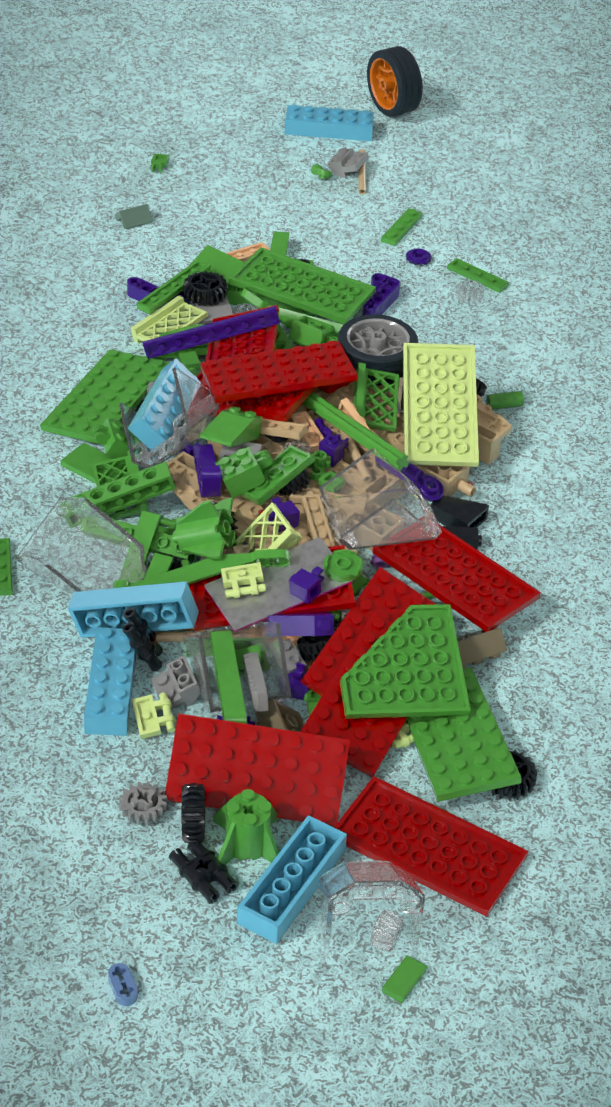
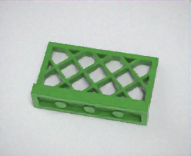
M359 363L356 369L357 381H354L353 404L356 407V411L364 419L368 415L374 419V421L366 420L368 427L395 432L397 426L399 374L368 369L366 364ZM367 376H374L377 380L372 382ZM385 379H392L394 383L389 385ZM381 383L385 388L380 390L376 384ZM372 388L376 393L371 395L367 389ZM389 391L393 397L388 398L384 393ZM380 396L384 402L380 404L375 399L376 397ZM371 401L375 407L370 409L366 403ZM388 404L393 410L387 412L384 406ZM379 409L384 415L378 417L374 412ZM388 418L392 425L385 424L382 420Z
M134 450L127 451L128 456L92 464L97 487L101 486L104 480L112 482L120 479L122 476L139 472ZM126 463L122 470L116 468L118 464ZM97 469H108L104 474L97 472ZM112 471L118 473L114 479L109 477ZM145 500L134 504L136 505L134 509L128 510L123 508L104 517L116 520L141 514L142 510L147 512L149 510Z

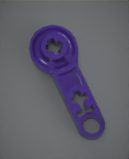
M376 454L374 455L375 460L380 465L411 485L421 499L433 502L438 501L443 496L444 488L437 478L424 474L422 470L410 462L407 468L403 467L399 471Z

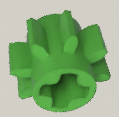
M321 450L315 451L313 455L316 461L308 466V468H312V471L315 473L317 466L322 467L324 472L326 469H330L331 456H327V453Z

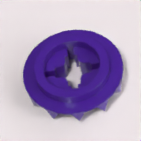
M411 249L406 253V260L410 264L414 263V265H427L428 262H431V254L424 249Z

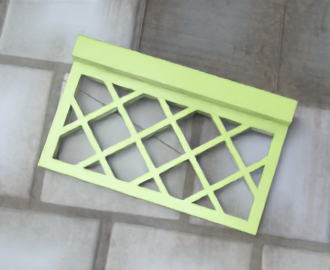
M177 296L132 326L133 340L139 344L142 341L158 338L159 334L156 335V333H164L185 326L196 325L208 317V312L185 303L183 297Z
M271 503L236 539L239 545H243V541L249 539L250 553L257 550H265L266 538H272V544L267 549L285 550L293 548L302 538L300 533L293 529L275 503ZM274 511V522H268L269 514ZM262 525L261 535H255L256 528ZM268 525H274L273 535H266ZM279 525H284L286 530L281 535H278ZM255 538H261L260 549H253Z

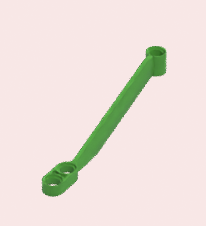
M244 287L241 292L245 299L258 308L272 306L267 300L257 293L251 292L247 287ZM279 308V320L289 328H291L294 319L308 316L332 325L335 330L333 335L338 337L340 328L344 325Z
M265 549L252 553L223 554L221 559L213 560L207 558L135 583H130L126 580H116L113 582V588L185 581L189 585L219 575L223 568L258 562L261 563V567H286L290 564L291 553L285 549Z

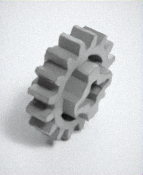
M138 782L136 787L130 784V790L124 789L123 795H120L119 809L122 811V816H128L129 822L136 820L137 825L141 821H144L146 825L149 824V820L157 822V816L163 817V811L167 810V796L164 795L163 789L158 790L157 784L152 787L149 782L145 785Z

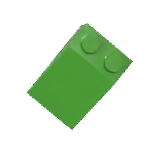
M230 407L227 410L221 411L200 433L199 438L230 447L260 438L263 417L257 416L256 412H243L238 407Z

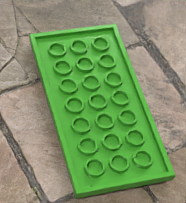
M262 247L229 278V284L244 289V287H247L249 291L266 298L277 300L340 324L350 321L376 292V287Z
M109 350L40 424L41 430L103 445L95 440V434L92 432L94 425H103L107 418L119 420L123 423L147 396L161 370L170 362L160 359H148L146 356H138L117 350Z
M472 667L463 668L471 709L469 715L408 717L406 720L437 802L521 783V775Z

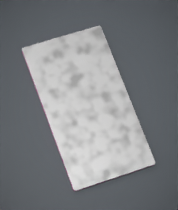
M320 537L289 549L291 557L288 566L261 567L264 582L256 584L265 583L266 591L259 592L258 595H242L237 599H234V597L226 598L225 590L232 589V587L224 589L222 578L204 585L206 591L234 632L268 618V615H277L305 603L290 594L289 579L301 568L310 573L316 566L324 569L323 561L325 557L333 553ZM323 572L320 574L325 578L321 582L322 593L317 597L350 584L353 580L348 582L334 581ZM248 584V585H242V586H238V587H239V588H241V587H247V586H250V584Z

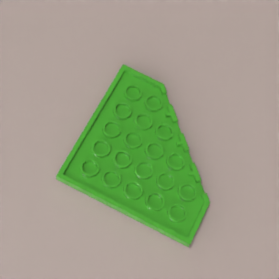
M450 604L410 605L405 613L389 627L388 631L371 646L369 651L363 654L354 666L341 677L340 687L345 719L469 715L471 709Z

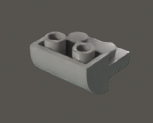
M341 148L328 162V166L336 176L346 178L351 172L358 171L368 160L369 155L368 152L354 153L353 148Z
M185 655L166 664L168 670L151 678L158 697L160 693H167L172 703L171 709L184 702L187 706H190L197 700L200 694L197 680Z

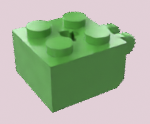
M308 316L293 320L288 337L294 344L300 346L338 341V337L333 335L335 330L332 325Z
M109 418L106 419L103 425H94L92 428L95 440L103 444L107 458L115 459L128 456L127 451L134 450L138 463L146 452L144 444L128 430L129 425Z
M248 446L228 457H223L215 464L220 465L221 477L231 497L235 498L264 483L265 477L261 470L268 468L272 464L273 459L268 450L263 449L253 454Z

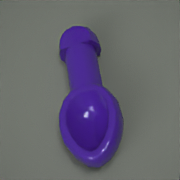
M321 418L315 419L314 423L324 438L329 433L333 435L332 430L325 427L324 421Z

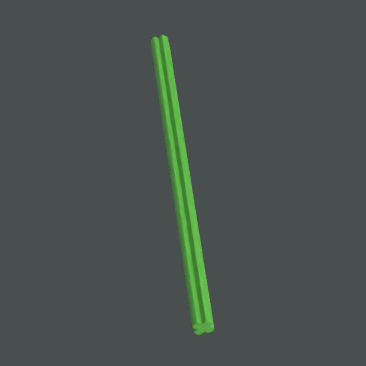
M312 391L302 403L397 470L401 471L403 467L407 468L409 465L406 454Z

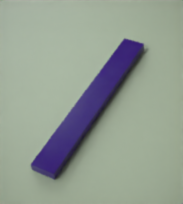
M276 306L143 341L142 343L146 356L150 359L280 324Z

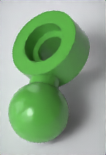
M314 164L311 167V173L319 175V178L325 180L328 177L331 178L332 172L323 169L321 165Z

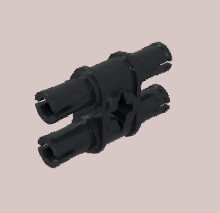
M128 608L123 613L128 623L122 627V631L129 638V644L138 653L139 659L145 661L150 669L156 672L162 667V662L158 656L163 653V648L156 640V633L149 628L147 621L140 618L134 608Z
M192 841L187 845V849L196 857L192 860H189L181 849L176 848V852L173 850L169 854V859L178 867L180 876L189 882L192 890L200 892L209 904H212L213 901L216 902L220 897V893L210 883L217 881L228 894L231 893V890L234 892L239 884L228 873L227 866L222 864L215 853L207 850L201 842L196 841L197 844Z

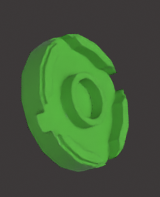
M351 550L333 551V554L330 556L328 554L323 561L324 573L334 581L348 582L354 580L363 571V559Z

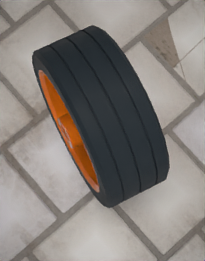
M402 46L374 52L367 66V83L371 98L379 111L388 117H393L417 109L422 98L423 83L418 63L411 52Z

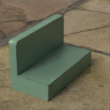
M148 204L121 210L115 214L116 220L122 221L124 229L153 222Z

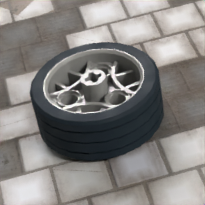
M372 314L356 317L346 322L340 328L338 341L355 371L359 363H364L368 369L399 374V378H403V343H418V336L411 326L402 320L391 316ZM367 376L372 382L377 380L374 376ZM385 379L389 385L394 383L392 379Z

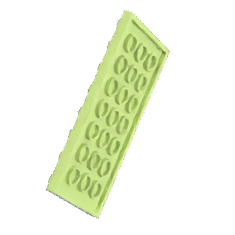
M403 343L404 454L408 456L407 460L413 465L478 467L475 345Z

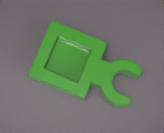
M154 153L151 160V172L159 169V173H162L163 168H166L169 155Z
M317 466L316 473L310 472V479L318 481V485L328 491L335 492L344 485L345 478L332 471L326 473L322 467Z

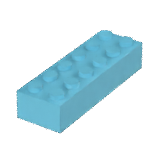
M295 104L288 105L285 119V135L372 141L374 112L368 110L356 111L354 109L343 110L340 108L298 106Z
M175 358L161 370L129 425L128 430L153 453L157 452L169 442L201 382Z
M187 581L74 592L68 606L75 626L83 638L95 637L97 627L122 629L128 623L123 616V613L128 608H134L139 617L147 621L152 631L194 628L199 612Z
M98 627L96 629L84 714L85 734L127 736L137 652L131 648L130 640L122 631L123 629Z
M308 815L238 905L237 924L277 944L345 852L347 834Z

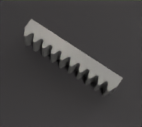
M258 653L243 655L244 673L253 711H269L268 694Z

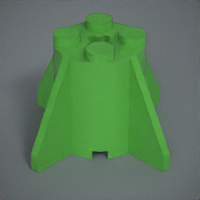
M232 497L226 498L213 505L211 500L203 501L185 516L176 518V531L173 532L172 536L174 542L178 543L184 556L194 554L216 560L222 558L223 548L239 545L235 539V530H231V524L234 523L231 516L234 501Z
M243 790L242 793L230 799L213 816V822L225 829V841L218 856V860L222 864L226 865L234 857L239 860H245V858L256 860L264 857L272 863L279 854L270 826L278 820L276 818L278 813L271 806L270 802L263 796L254 793L253 790Z

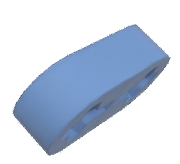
M116 963L112 965L108 971V979L115 998L120 1005L131 1006L138 998L137 987L132 974L125 964ZM115 973H120V975H123V980L120 981L119 977L115 975ZM124 988H126L127 993L130 994L129 997H126V995L123 994Z

